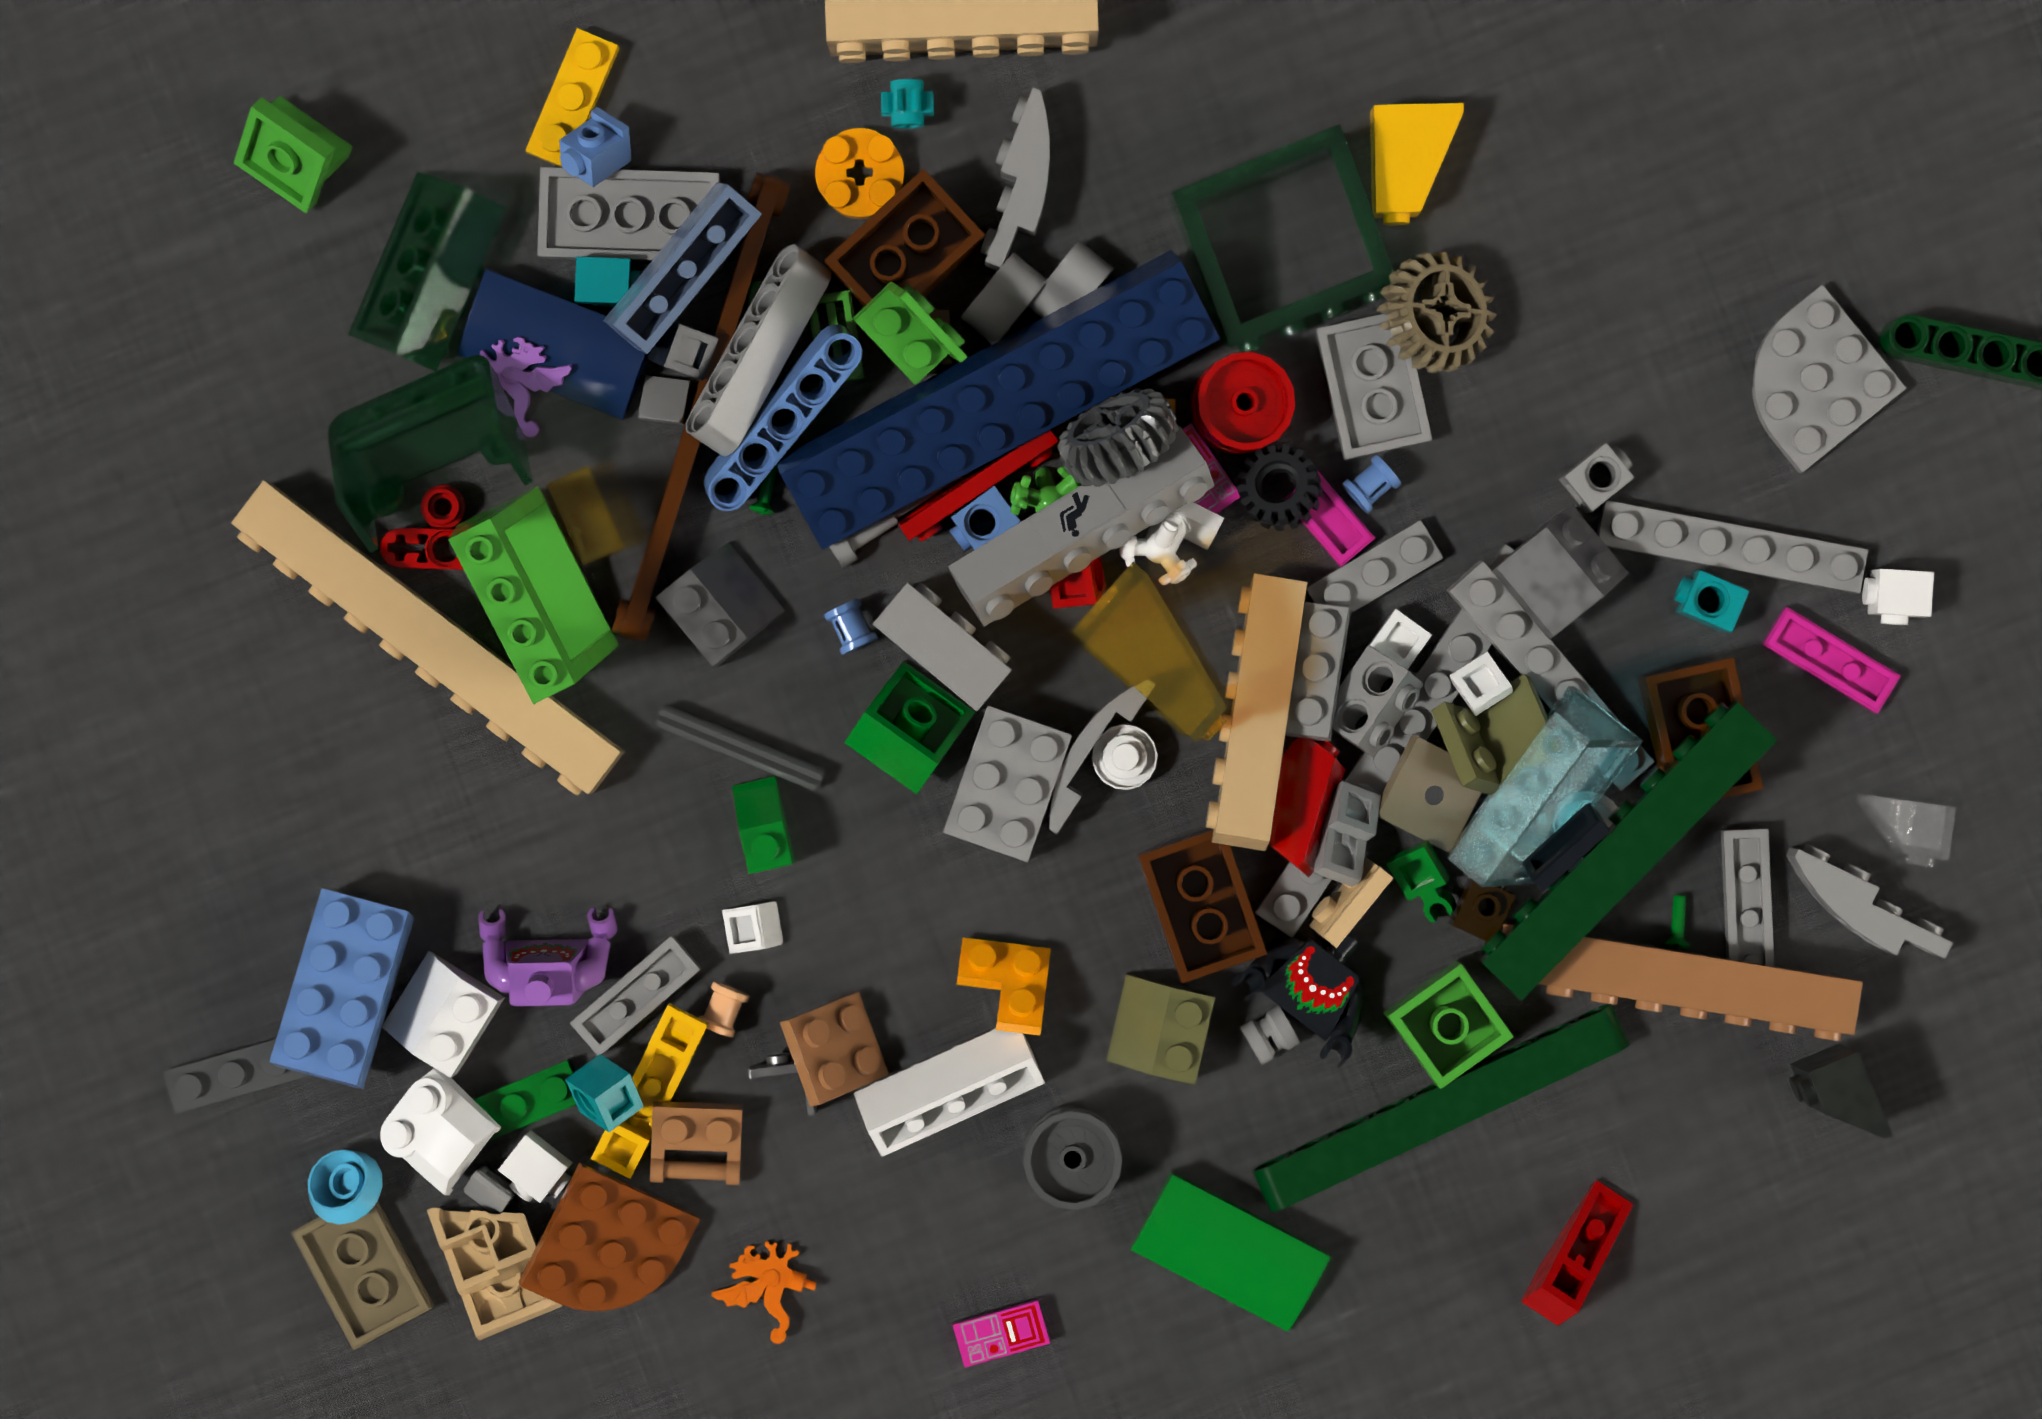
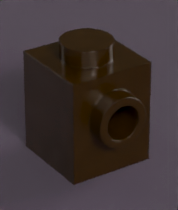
M1484 872L1481 879L1470 875L1448 924L1487 941L1498 929H1501L1516 896L1506 891L1509 883L1487 872Z

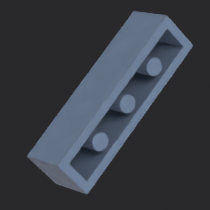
M716 182L603 321L634 348L648 354L762 214L728 184Z

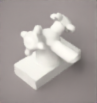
M1188 502L1170 513L1161 523L1150 526L1145 538H1137L1136 535L1129 538L1123 546L1119 547L1120 556L1125 560L1128 568L1135 567L1134 556H1146L1150 561L1161 564L1167 571V574L1158 579L1160 584H1177L1183 581L1190 574L1191 570L1197 566L1194 558L1185 562L1184 559L1180 560L1176 555L1183 538L1208 550L1224 517L1194 502Z

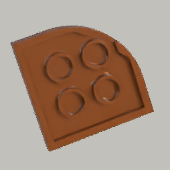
M579 1162L519 1280V1284L524 1289L573 1309L607 1311L628 1306L652 1293L668 1278L685 1251L700 1218L695 1213Z

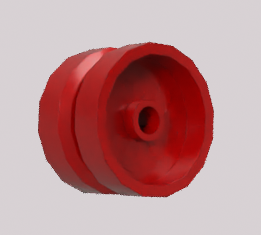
M1254 352L1232 353L1206 368L1194 383L1189 399L1190 420L1203 441L1214 450L1230 455L1251 454L1278 440L1290 425L1295 410L1294 387L1285 370L1270 357ZM1237 397L1239 400L1247 399L1249 408L1244 411L1239 409L1236 403Z

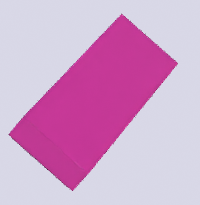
M1783 607L1761 644L1874 714L1879 713L1901 675L1788 607Z

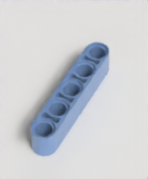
M837 324L824 328L766 397L739 447L728 456L719 455L707 469L703 484L711 503L716 508L722 511H732L742 506L858 366L862 358V348L849 328ZM839 339L848 340L850 346L844 356L832 358L828 355L829 347L834 341ZM809 374L821 376V384L815 391L803 392L800 390V383L805 376ZM783 408L793 411V417L787 425L779 427L771 424L772 416L776 411ZM760 443L765 446V451L759 459L748 461L743 458V452L750 444ZM733 478L737 481V484L731 493L720 495L714 492L717 482L721 479Z

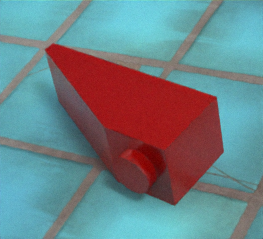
M1598 1180L1594 1181L1539 1265L1521 1302L1557 1326L1577 1314L1634 1204Z

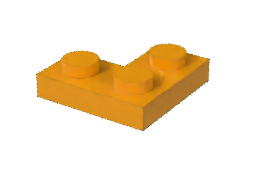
M962 937L956 985L1001 990L996 1030L1040 1036L1051 948Z

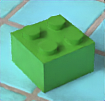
M1456 960L1383 1012L1431 1080L1440 1089L1514 1037L1464 966Z

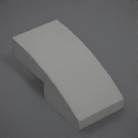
M1344 781L1337 785L1323 825L1313 873L1351 887L1361 882L1366 842L1376 835L1381 795Z

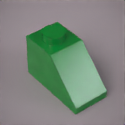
M776 776L733 785L738 830L748 874L794 864L796 861Z

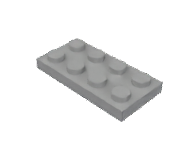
M540 167L537 257L541 259L576 260V256L627 258L633 262H652L716 182L720 183V174L708 172L618 170L595 187H592L578 177L570 175L564 168Z

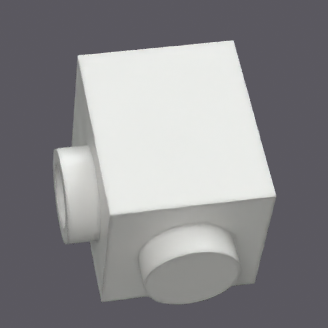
M1895 569L1870 570V578L1864 579L1862 588V602L1868 605V615H1881L1880 624L1908 625V617H1931L1934 572Z
M530 1130L498 1171L512 1181L509 1187L519 1197L528 1202H531L534 1198L541 1203L548 1194L556 1199L572 1178L565 1172L573 1162Z

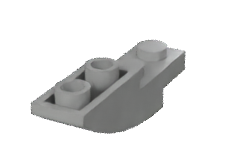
M1032 88L1028 99L1020 96L1011 120L1017 123L1018 127L1013 140L1004 138L995 162L1002 165L1000 171L1001 178L1015 183L1013 188L1005 186L996 209L997 212L1003 213L997 230L989 227L980 253L987 255L985 267L998 271L1007 260L1017 232L1035 238L1045 203L1050 166V136L1041 90Z
M1808 844L1805 845L1803 851L1789 848L1786 856L1797 876L1822 907L1844 927L1866 942L1889 954L1898 955L1903 942H1906L1929 954L1946 958L1953 942L1940 937L1944 930L1943 928L1921 918L1918 919L1915 925L1901 918L1903 909L1882 899H1878L1876 905L1872 904L1879 887L1868 882L1871 874L1846 863L1843 870L1827 863L1831 855Z

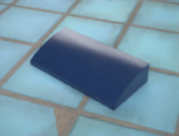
M487 269L484 272L457 354L460 357L476 362L478 358H482L480 351L485 350L491 359L496 360L497 355L496 351L492 348V344H498V340L503 339L505 341L503 346L504 353L512 355L513 347L519 349L520 345L518 342H513V339L518 336L524 337L526 342L531 341L534 346L543 345L545 349L540 353L547 357L544 363L529 365L525 370L533 371L537 366L555 367L572 364L573 366L570 374L564 376V384L553 386L550 392L622 420L626 416L647 362L645 358L646 353L634 348L603 321L606 318L605 315Z

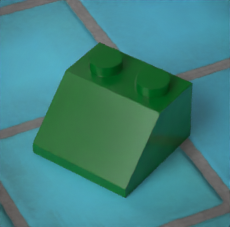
M903 661L865 710L844 743L912 792L918 794L971 720L975 711Z

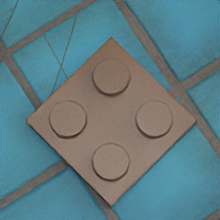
M859 991L780 1022L810 1107L828 1102L889 1075Z

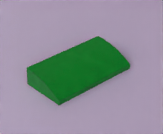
M1172 1170L1130 1248L1131 1251L1287 1332L1296 1321L1331 1259L1329 1252Z

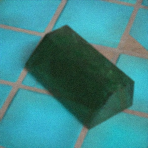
M417 171L348 335L437 372L441 360L447 354L449 341L456 324L465 311L466 301L473 284L483 269V261L493 237L500 229L501 218L506 207L464 186Z

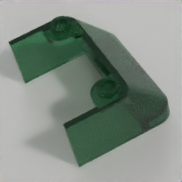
M481 355L462 359L350 408L336 416L328 427L336 505L370 553L378 550L374 520L389 516L397 511L405 495L403 483L481 450L488 463L493 465L510 463L524 485L533 482L523 432L497 373L488 359Z

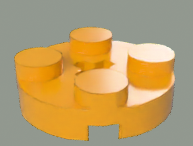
M852 128L840 132L825 142L816 161L815 178L820 194L830 207L848 218L868 219L903 188L905 172L901 155L890 138L881 135L875 130ZM856 162H864L865 168L873 170L872 177H866L864 185L861 186L856 185L854 178L847 177L848 170L854 169Z

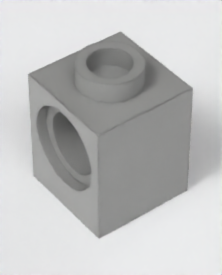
M1605 443L1597 447L1558 480L1587 514L1598 508L1635 477L1628 470L1633 465L1626 454L1618 446H1614L1611 449ZM1595 463L1606 466L1610 472V481L1605 488L1596 487L1590 481L1589 471Z

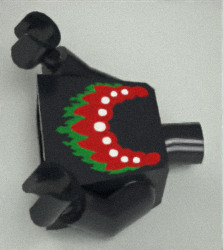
M1349 934L1337 948L1328 942L1323 949L1308 937L1304 941L1291 938L1266 947L1267 955L1256 958L1249 965L1248 969L1232 979L1231 984L1233 987L1242 980L1249 984L1250 993L1244 997L1245 1000H1249L1262 992L1324 1041L1331 1037L1320 1051V1057L1323 1060L1331 1049L1336 1050L1341 1058L1337 1065L1340 1068L1352 1055L1351 1043L1361 1021L1363 990L1358 984L1360 977L1345 966L1361 945Z

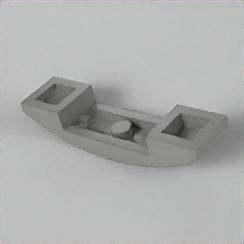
M1146 678L1120 692L1091 718L1077 736L1062 764L1055 784L1050 808L1049 829L1056 834L1059 832L1082 797V793L1070 786L1069 783L1114 714L1117 712L1131 722L1156 685V682Z

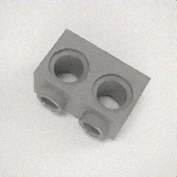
M1368 645L1339 687L1332 731L1374 758L1379 749L1384 748L1390 742L1394 734V727L1403 714L1414 707L1419 698V691L1424 684L1410 671ZM1393 678L1391 687L1387 691L1380 693L1383 683ZM1368 715L1365 725L1355 730L1357 721L1362 716Z

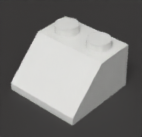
M428 951L382 1028L411 1054L451 1078L459 1073L505 997L433 952Z

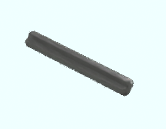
M663 705L658 714L656 725L664 730L812 791L817 790L821 785L825 774L821 767L670 705Z

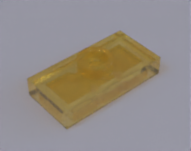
M585 466L547 483L584 566L625 548L589 466Z

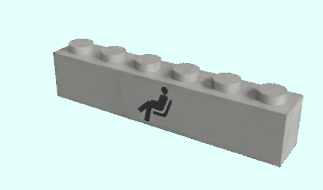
M1178 426L1179 429L1176 432L1177 438L1173 443L1169 444V450L1160 454L1157 462H1151L1146 465L1144 471L1138 470L1131 474L1129 478L1118 479L1115 484L1106 482L1100 487L1081 485L948 566L960 592L983 626L1008 616L1017 606L1034 596L1046 593L1058 581L1072 573L1082 571L1091 561L1111 549L1123 546L1132 536L1149 526L1161 523L1170 513L1188 502L1197 501L1206 491L1215 487L1206 461L1180 426Z

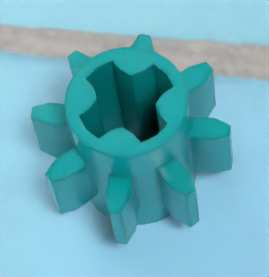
M897 79L890 81V92H881L882 117H891L892 128L915 129L924 127V116H934L933 91H924L923 80Z

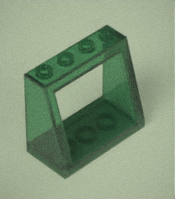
M1340 124L1171 192L1168 203L1228 352L1237 348L1240 353L1257 350L1266 345L1264 337L1279 331L1282 338L1307 329L1305 321L1318 315L1322 316L1323 321L1338 317L1348 312L1346 304L1363 298L1365 305L1384 298L1380 292L1383 287L1392 283L1389 275L1394 270ZM1331 157L1373 270L1241 324L1199 211Z

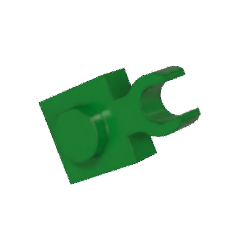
M1428 840L1389 858L1386 864L1407 900L1410 901L1420 896L1424 903V914L1430 922H1436L1439 917V913L1433 904H1442L1449 915L1453 914L1457 905L1456 901L1449 892L1441 887L1447 884L1450 876Z

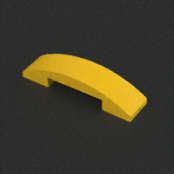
M670 1003L667 1005L632 1077L644 1107L611 1132L604 1131L591 1157L592 1160L631 1179L652 1139L653 1101L671 1102L708 1027V1022Z

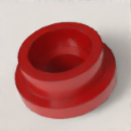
M437 485L430 488L424 494L421 501L423 518L429 525L437 529L455 527L462 521L466 512V502L463 495L456 488L449 485ZM442 499H448L452 505L450 513L445 516L439 515L436 509L437 503Z

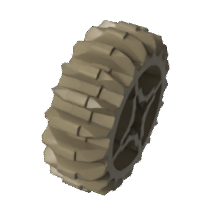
M1425 252L1415 256V259L1410 258L1402 262L1399 269L1387 277L1390 285L1383 287L1380 294L1388 302L1381 304L1377 311L1387 315V321L1383 322L1379 328L1383 330L1390 329L1392 337L1389 338L1386 345H1399L1401 347L1398 359L1406 360L1411 358L1412 368L1421 369L1426 367L1428 373H1437L1442 370L1444 372H1451L1457 370L1459 366L1472 363L1475 355L1482 353L1487 348L1483 340L1490 338L1494 331L1486 323L1494 320L1497 314L1487 310V304L1492 302L1494 296H1484L1481 288L1485 286L1487 280L1474 279L1476 266L1468 265L1462 267V256L1448 258L1446 252H1436L1432 255ZM1425 279V289L1421 290L1420 301L1414 303L1415 291L1420 282ZM1460 322L1458 335L1449 346V336L1453 335L1454 324Z

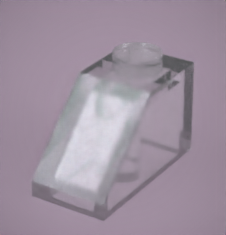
M1857 794L1856 803L1894 853L1908 855L1907 864L1934 867L1935 859L1949 860L1956 807Z

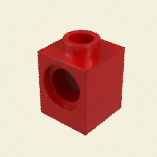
M1101 556L1091 561L1082 571L1072 573L1051 586L1050 594L1053 609L1098 603L1106 589Z

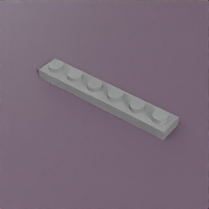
M1608 500L1602 504L1597 530L1599 538L1610 548L1854 594L1861 592L1868 549Z
M1479 560L1446 590L1519 676L1524 674L1531 677L1541 702L1617 790L1622 791L1654 763L1647 752L1554 643L1545 636L1484 561Z

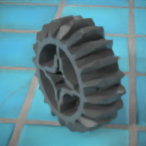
M1134 389L1130 393L1121 392L1118 396L1111 399L1108 398L1104 402L1093 406L1086 413H1080L1079 419L1069 423L1067 426L1068 430L1062 433L1060 436L1061 441L1057 447L1066 471L1069 475H1072L1076 483H1081L1083 486L1094 485L1095 487H1100L1106 482L1115 484L1118 479L1129 478L1131 474L1138 470L1144 471V467L1149 463L1157 462L1158 456L1167 452L1170 448L1169 444L1173 443L1177 438L1176 432L1179 427L1169 402L1163 398L1161 392H1154L1153 389Z

